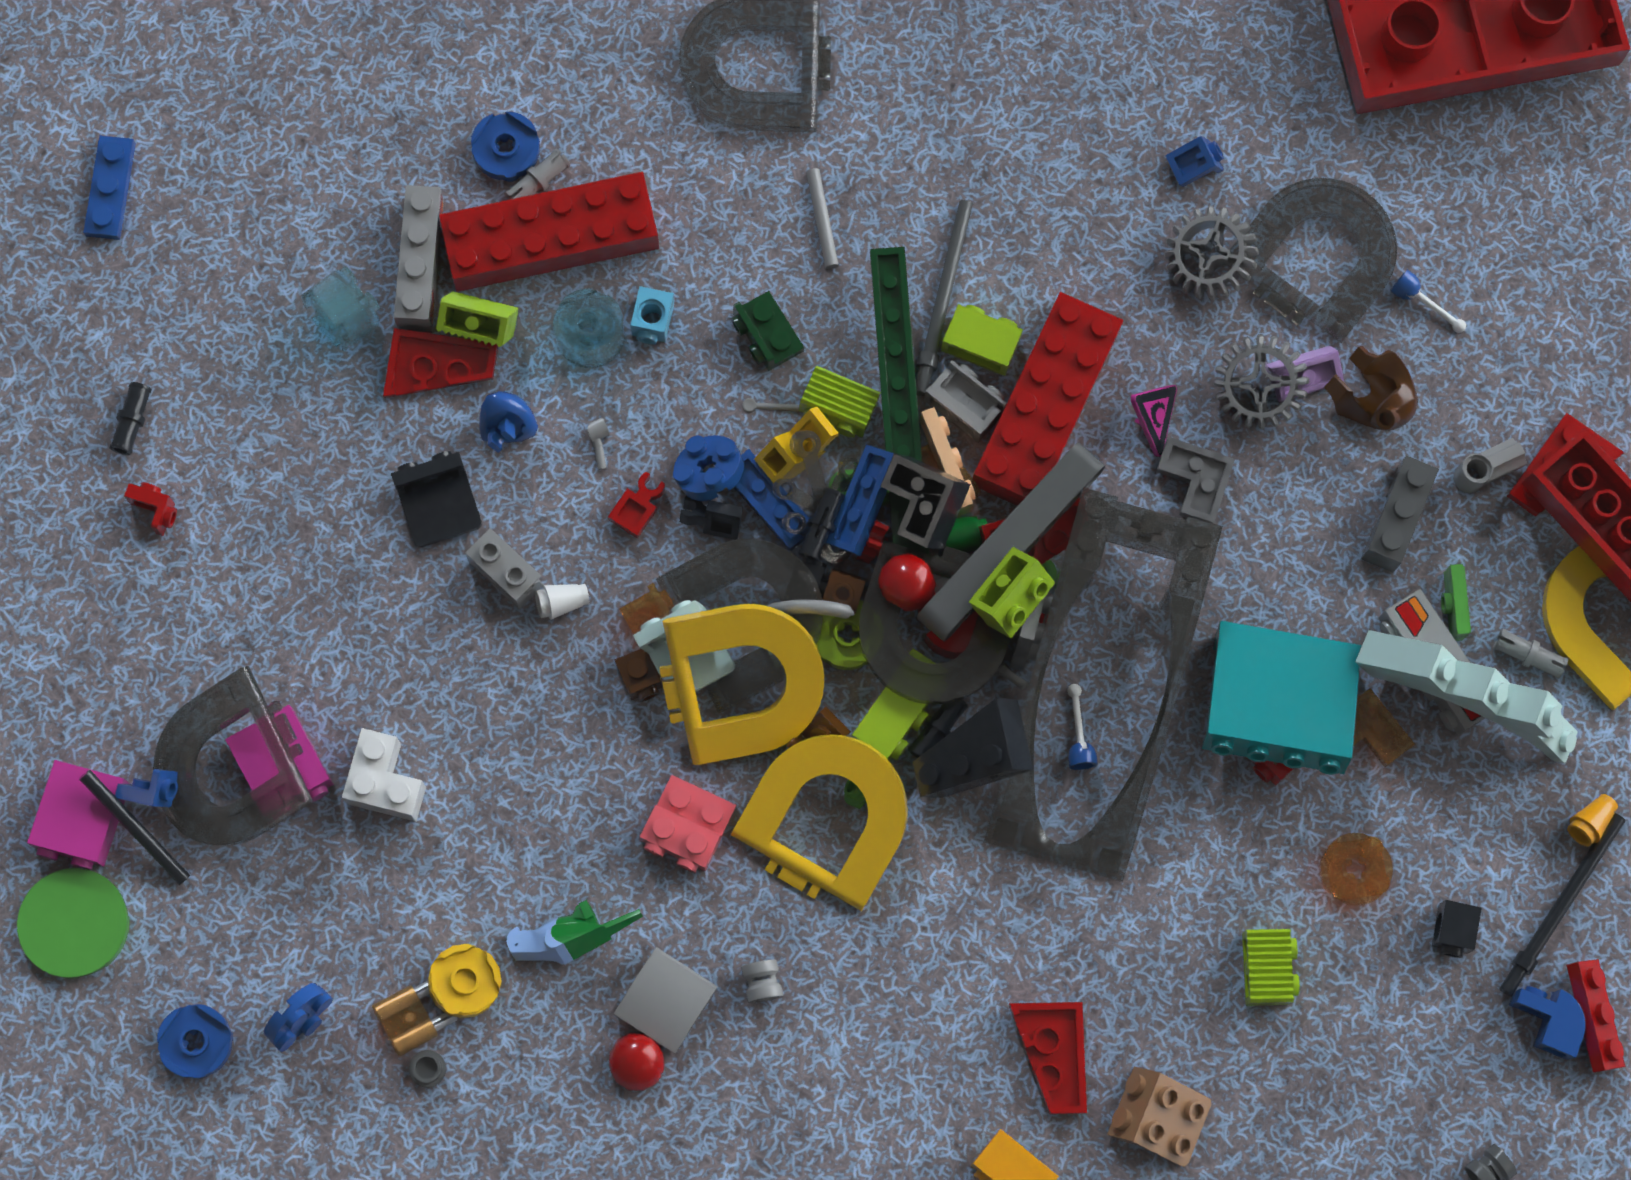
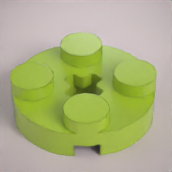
M862 600L859 602L857 612L847 619L817 615L812 631V638L818 647L822 661L841 670H854L871 663L881 649L884 636L880 617ZM845 625L852 626V631L858 632V637L852 638L851 643H846L842 637H838V631H844Z

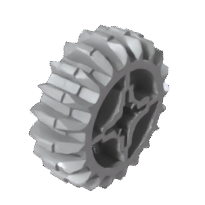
M1208 206L1207 216H1203L1199 209H1195V220L1190 221L1188 216L1184 215L1181 219L1186 226L1183 229L1176 225L1172 227L1173 232L1178 238L1170 237L1166 240L1170 247L1175 248L1164 252L1166 259L1174 260L1166 268L1169 273L1177 272L1172 280L1175 284L1184 282L1182 290L1186 294L1195 287L1194 296L1198 299L1202 298L1205 290H1207L1210 300H1215L1216 290H1220L1223 297L1227 298L1229 297L1228 286L1232 285L1236 291L1242 289L1237 281L1240 277L1245 281H1250L1251 276L1245 271V268L1256 269L1257 263L1248 258L1259 254L1257 247L1249 246L1255 243L1257 238L1255 234H1246L1251 226L1248 222L1239 224L1241 216L1238 213H1234L1228 219L1229 211L1227 208L1222 207L1218 216H1216L1214 207ZM1214 228L1210 229L1205 239L1200 241L1191 240L1200 231ZM1224 230L1231 232L1237 238L1239 244L1238 255L1223 248ZM1215 247L1219 253L1218 256L1212 255L1210 260H1208L1202 252H1209ZM1185 252L1191 253L1192 256L1200 259L1198 267L1200 273L1198 277L1187 270L1184 260ZM1234 265L1226 274L1209 279V277H1213L1218 267H1231Z
M1258 334L1256 338L1257 345L1252 346L1251 339L1248 336L1244 337L1243 344L1245 349L1241 350L1238 344L1233 343L1230 347L1236 356L1233 358L1229 354L1223 353L1221 359L1229 364L1228 367L1216 366L1215 372L1225 375L1224 379L1213 381L1214 386H1224L1225 391L1216 394V399L1222 400L1227 397L1230 401L1222 407L1224 412L1229 411L1232 407L1238 410L1232 417L1233 421L1237 422L1242 414L1246 415L1245 427H1251L1253 418H1258L1259 429L1265 428L1266 418H1270L1273 427L1279 426L1278 414L1281 413L1283 418L1288 421L1292 418V415L1287 407L1290 406L1297 411L1302 407L1298 401L1294 400V397L1306 398L1307 391L1298 389V384L1304 385L1309 383L1308 377H1298V372L1306 370L1307 365L1305 363L1297 366L1294 365L1293 361L1298 359L1301 354L1299 351H1296L1289 357L1285 353L1290 347L1289 342L1286 341L1281 349L1276 348L1277 336H1272L1269 345H1264V335ZM1255 354L1254 371L1252 374L1233 377L1234 370L1240 360L1248 355ZM1266 354L1278 358L1286 366L1289 376L1270 372ZM1260 364L1262 365V373L1266 374L1265 378L1269 377L1270 381H1279L1265 386L1262 399L1261 391L1256 389L1257 386L1254 387L1252 383H1244V381H1251L1257 378ZM1282 386H1290L1286 399L1278 406L1267 410L1269 391L1274 388H1281ZM1234 388L1250 390L1255 397L1256 409L1243 404L1236 396Z

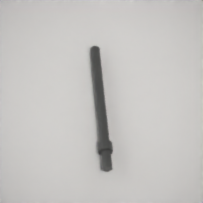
M968 200L959 201L924 350L919 352L916 364L919 368L916 379L917 395L925 396V392L929 388L932 372L936 371L940 356L937 354L973 206V203Z

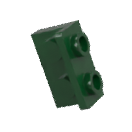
M770 291L763 293L744 305H741L740 302L733 305L734 316L731 318V322L740 336L746 334L752 344L748 347L749 351L758 365L764 363L767 370L770 371L804 352L803 344Z

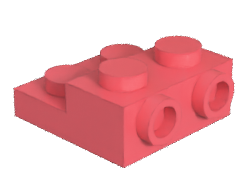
M671 775L640 835V841L646 843L644 846L646 851L663 858L664 854L667 853L678 858L676 864L690 872L696 873L698 868L706 871L737 805Z

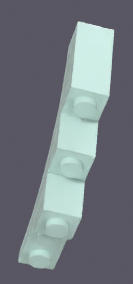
M1368 630L1356 663L1371 677L1417 689L1473 711L1522 737L1541 750L1551 760L1566 763L1569 753L1575 748L1578 731L1561 715L1562 705L1549 691L1509 683L1496 668L1459 661L1443 645Z

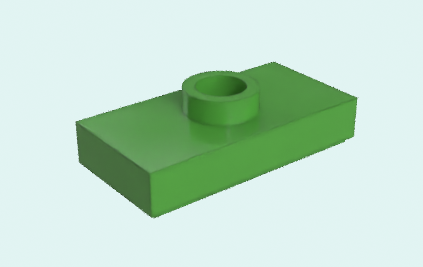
M1463 564L1450 565L1443 572L1445 593L1441 594V610L1443 614L1448 615L1449 632L1456 641H1462L1471 633L1465 566Z

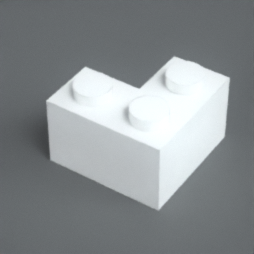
M364 728L361 729L342 799L348 805L417 822L426 786L422 780L393 773L401 743L396 736Z

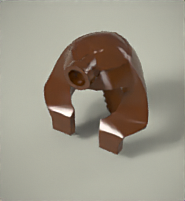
M1359 346L1349 357L1355 366L1361 370V373L1364 374L1368 384H1370L1371 392L1367 396L1354 397L1353 391L1337 374L1324 386L1325 390L1331 395L1338 415L1378 430L1390 431L1404 426L1415 415L1419 401L1408 369L1400 357L1391 350L1375 355L1369 353L1363 346Z

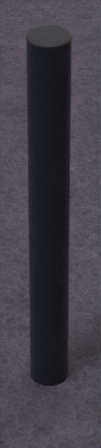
M88 770L80 777L79 780L179 885L188 879L190 874L91 770Z

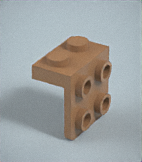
M1134 1066L1130 1077L1126 1081L1125 1091L1119 1106L1113 1114L1112 1123L1107 1135L1120 1141L1141 1146L1176 1165L1184 1167L1190 1161L1210 1110L1211 1100L1160 1072Z

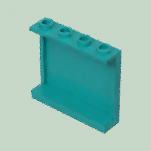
M1220 621L1213 643V650L1216 651L1207 732L1202 749L1212 751L1214 754L1221 756L1231 754L1243 756L1255 762L1272 761L1283 763L1289 768L1306 767L1317 769L1329 775L1345 774L1353 754L1360 670L1356 659L1362 645Z

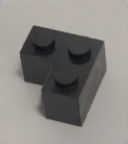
M894 454L880 487L910 500L897 532L898 535L926 548L944 550L971 484L913 457Z

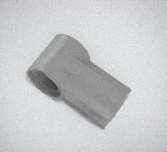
M1510 438L1481 453L1471 454L1456 468L1453 477L1454 483L1464 493L1477 492L1484 485L1524 467L1527 464L1525 451L1520 442ZM1467 468L1475 469L1479 473L1480 479L1472 478L1468 474Z

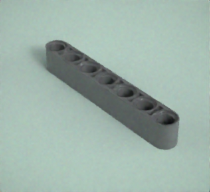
M1079 442L1076 443L920 611L917 619L943 642L948 640L975 611L968 603L1010 549L1015 547L1028 554L1098 478L1106 465Z

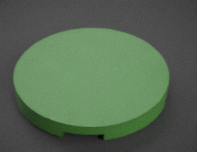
M69 868L45 876L29 890L19 909L17 932L24 953L38 968L57 977L76 979L91 975L107 967L116 959L127 940L130 919L120 890L110 880L91 870Z

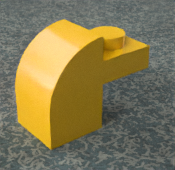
M814 407L809 409L790 431L774 437L754 460L776 486L794 478L816 462L826 452L824 448L839 433L820 409Z

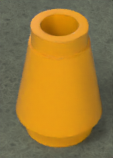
M1601 794L1570 818V825L1567 827L1568 833L1576 842L1583 846H1591L1592 843H1598L1615 811L1618 809V804L1612 797Z

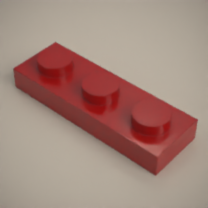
M1599 959L1567 964L1574 998L1580 1004L1585 1017L1584 1038L1593 1073L1626 1067L1623 1058L1624 1049L1618 1038L1614 1022L1615 1014L1609 1002L1605 986L1606 978L1600 967Z

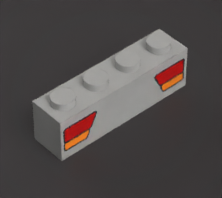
M406 185L394 308V320L398 329L433 332L442 234L439 214L444 212V198L441 187Z
M1421 589L1392 605L1378 617L1381 621L1379 626L1382 633L1443 645L1457 660L1470 663ZM1422 691L1428 700L1432 701L1434 699L1441 710L1439 713L1441 721L1448 730L1452 731L1454 729L1457 735L1462 734L1486 719L1473 711Z

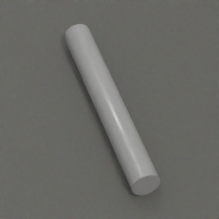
M818 168L809 169L806 171L825 269L837 268L839 264L820 170Z

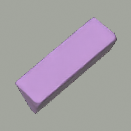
M1332 346L1303 353L1298 359L1293 361L1295 366L1302 363L1307 365L1306 370L1298 372V377L1309 378L1308 384H1298V389L1307 391V394L1325 389L1324 386L1336 374L1344 381L1338 350ZM1280 360L1267 364L1268 369L1273 374L1289 376L1286 366ZM1290 386L1274 388L1278 402L1286 399Z

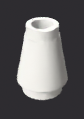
M543 585V589L535 590L538 613L541 618L549 617L552 620L584 605H589V594L586 585Z

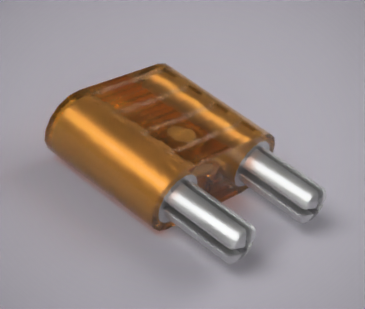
M427 981L415 988L409 985L371 1006L398 1057L437 1037V1031L457 1021V1017H450L451 1015L446 1013L430 1020L420 1001L421 998L429 995Z

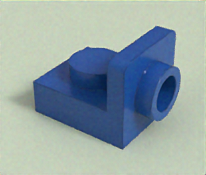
M1199 136L1165 155L1179 185L1182 187L1212 171L1220 173L1224 170L1220 162L1224 159L1220 147L1215 141L1210 142V140L1203 136Z
M154 769L151 781L133 778L132 784L118 783L115 796L118 799L152 807H171L178 790L176 782L178 772Z

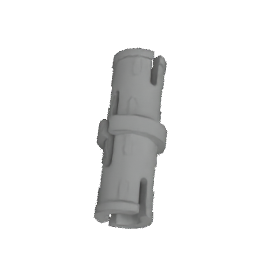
M554 149L535 168L531 166L527 169V175L509 191L505 192L506 197L510 200L534 195L540 190L546 191L549 188L548 183L571 165L564 154L560 156L561 151L559 149Z
M1504 628L1501 629L1497 637L1498 641H1495L1493 649L1521 660V665L1526 667L1532 665L1558 679L1565 670L1563 666H1566L1568 663V658L1540 647V642L1534 639L1530 642L1506 631Z

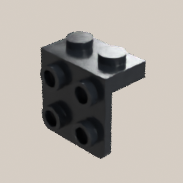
M451 451L440 452L432 456L431 461L419 465L417 462H409L399 466L397 472L391 473L414 544L417 547H425L478 530L482 526V520L459 452L453 454Z

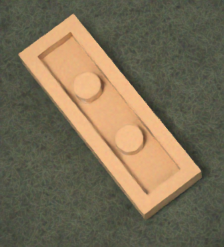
M935 407L922 411L919 422L938 469L964 481L960 472L963 462L956 447L951 449L947 439V436H950V430L945 417H938ZM969 479L965 480V482L971 484ZM972 484L957 517L971 512L972 501L976 499Z

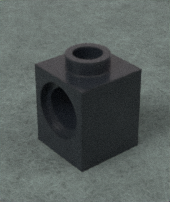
M1445 900L1438 904L1432 947L1441 948L1442 955L1454 958H1463V953L1468 954L1474 951L1482 907Z

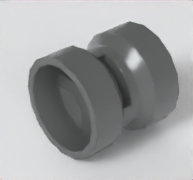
M1495 1144L1484 1151V1157L1480 1160H1472L1464 1167L1471 1180H1510L1517 1175L1516 1167L1510 1158Z

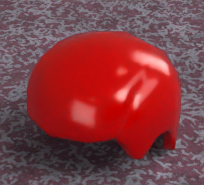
M912 554L893 556L881 568L878 578L879 588L884 598L904 611L911 612L923 608L934 596L936 582L931 568L923 559Z
M628 1033L617 1039L610 1051L609 1068L616 1083L628 1091H644L658 1082L661 1074L664 1072L665 1063L660 1044L644 1033Z

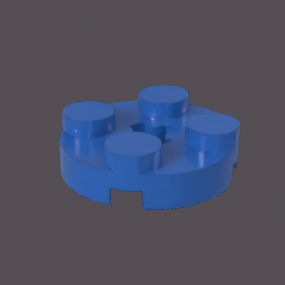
M516 112L486 116L477 124L471 136L472 155L477 167L487 176L497 180L516 181L519 177L527 174V169L535 166L540 155V140L534 125L525 116ZM509 139L513 141L512 151L499 152L500 147L497 144L499 141L504 143Z
M697 435L691 437L686 442L685 449L678 456L674 465L673 478L687 497L697 501H708L718 498L717 493L726 487L728 491L734 488L743 475L745 464L740 450L732 439L718 435L706 436L704 438ZM707 465H715L714 468H708L706 472L703 471Z
M311 983L306 985L286 1001L290 1006L282 1015L278 1010L273 1014L265 1026L264 1035L280 1052L287 1050L299 1035L303 1033L305 1036H309L320 1026L322 1020L318 1016L330 1006L333 998L319 984Z
M194 1004L173 1010L163 1020L157 1033L158 1050L162 1063L171 1072L184 1078L203 1079L216 1073L223 1067L231 1054L233 1033L227 1020L218 1011L206 1005ZM198 1032H201L203 1034L201 1039L204 1043L201 1049L195 1048L190 1052L187 1049L190 1043L185 1040L187 1035L195 1036Z

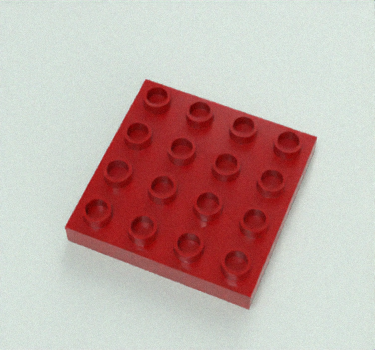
M1327 0L1357 114L1619 66L1631 50L1617 0Z

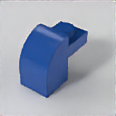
M1526 986V989L1521 988L1515 991L1509 1006L1543 1019L1533 1046L1565 1060L1576 1058L1585 1034V1017L1577 1000L1562 989L1552 992L1550 1000L1546 998V992L1535 987Z

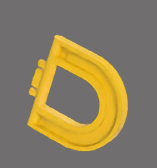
M1578 546L1558 563L1547 581L1542 604L1544 625L1551 643L1560 656L1568 658L1567 664L1611 710H1615L1631 696V671L1594 633L1586 621L1583 610L1586 591L1594 581L1606 577V575Z
M739 604L671 617L662 621L671 665L659 667L661 678L674 677L673 679L662 681L668 710L680 708L679 711L669 713L670 722L675 724L684 721L693 765H702L777 749L799 736L815 717L824 691L823 663L812 636L790 615L765 605ZM740 646H758L770 651L779 659L786 673V681L781 695L772 705L757 712L702 722L688 656Z
M843 735L811 737L794 744L773 761L735 825L731 836L771 858L765 867V871L773 874L777 866L781 865L783 868L777 878L802 892L807 883L810 882L812 886L807 895L813 899L818 896L817 894L822 888L862 912L903 839L908 817L905 789L893 765L871 745ZM827 774L845 777L857 785L863 793L868 807V819L865 829L838 877L773 839L805 783L817 776Z

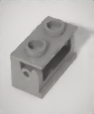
M952 360L949 364V369L946 368L926 390L924 401L931 407H935L936 411L979 443L1001 417L1007 403L1004 401L1003 394L991 385L986 387L976 379L977 375L971 368L965 364H960L959 366Z
M491 528L465 552L468 562L519 610L535 595V590H540L544 585L539 580L541 575Z

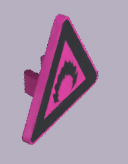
M1167 385L1131 395V403L1138 417L1135 419V423L1142 427L1155 457H1161L1165 447L1177 393L1176 385Z

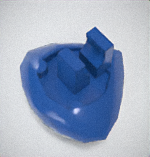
M498 391L488 394L481 405L479 417L481 439L488 442V446L497 453L502 450L503 443L522 442L536 435L538 425L534 413L518 395Z

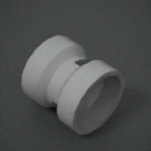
M764 960L741 966L743 978L747 980L749 987L746 991L748 1003L774 1000L784 996L782 985L777 982L776 974L779 971L777 960Z

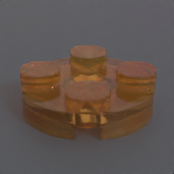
M1348 833L1336 838L1325 849L1319 862V876L1326 891L1340 900V902L1350 906H1362L1377 900L1389 889L1393 876V864L1387 849L1378 838L1363 833ZM1352 860H1358L1360 865L1365 866V871L1361 873V879H1355L1353 873H1347L1346 867L1352 865Z

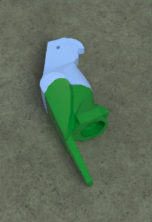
M585 900L575 907L571 915L552 919L535 930L520 931L518 927H515L509 932L506 942L515 961L544 960L566 965L612 940L611 936L642 918L643 915L640 909L600 925L592 907Z

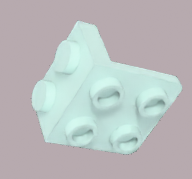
M686 600L675 605L671 609V614L662 619L653 618L645 622L640 627L641 631L633 635L639 648L649 653L659 674V667L671 665L662 621L671 617L707 611L706 607L698 601L694 600L691 602ZM727 649L688 656L696 692L735 669V663ZM669 676V677H664V678H662V679H663V680H667V679H673L674 677H673V676Z

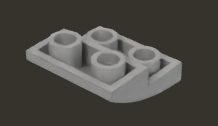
M656 947L614 1014L673 1053H676L718 986Z

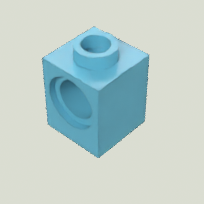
M639 286L630 325L632 336H636L638 341L645 344H656L657 341L666 343L674 308V293ZM651 312L661 316L658 322L652 324L645 322L643 317Z

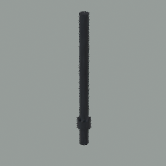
M1614 813L1600 841L1593 843L1525 950L1517 953L1511 963L1513 965L1512 970L1499 988L1501 992L1512 997L1525 975H1531L1538 964L1536 958L1626 820L1622 816Z

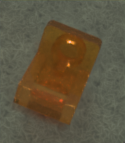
M651 583L647 586L649 589L648 593L619 609L633 634L641 631L640 627L645 622L653 618L662 619L671 614L669 610L675 605L665 589L658 592L654 583Z

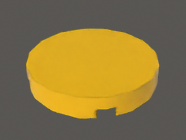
M470 944L454 945L441 952L431 965L427 979L429 995L436 1006L446 1014L459 1018L475 1017L488 1010L498 997L502 982L500 968L493 956L485 950L483 951Z

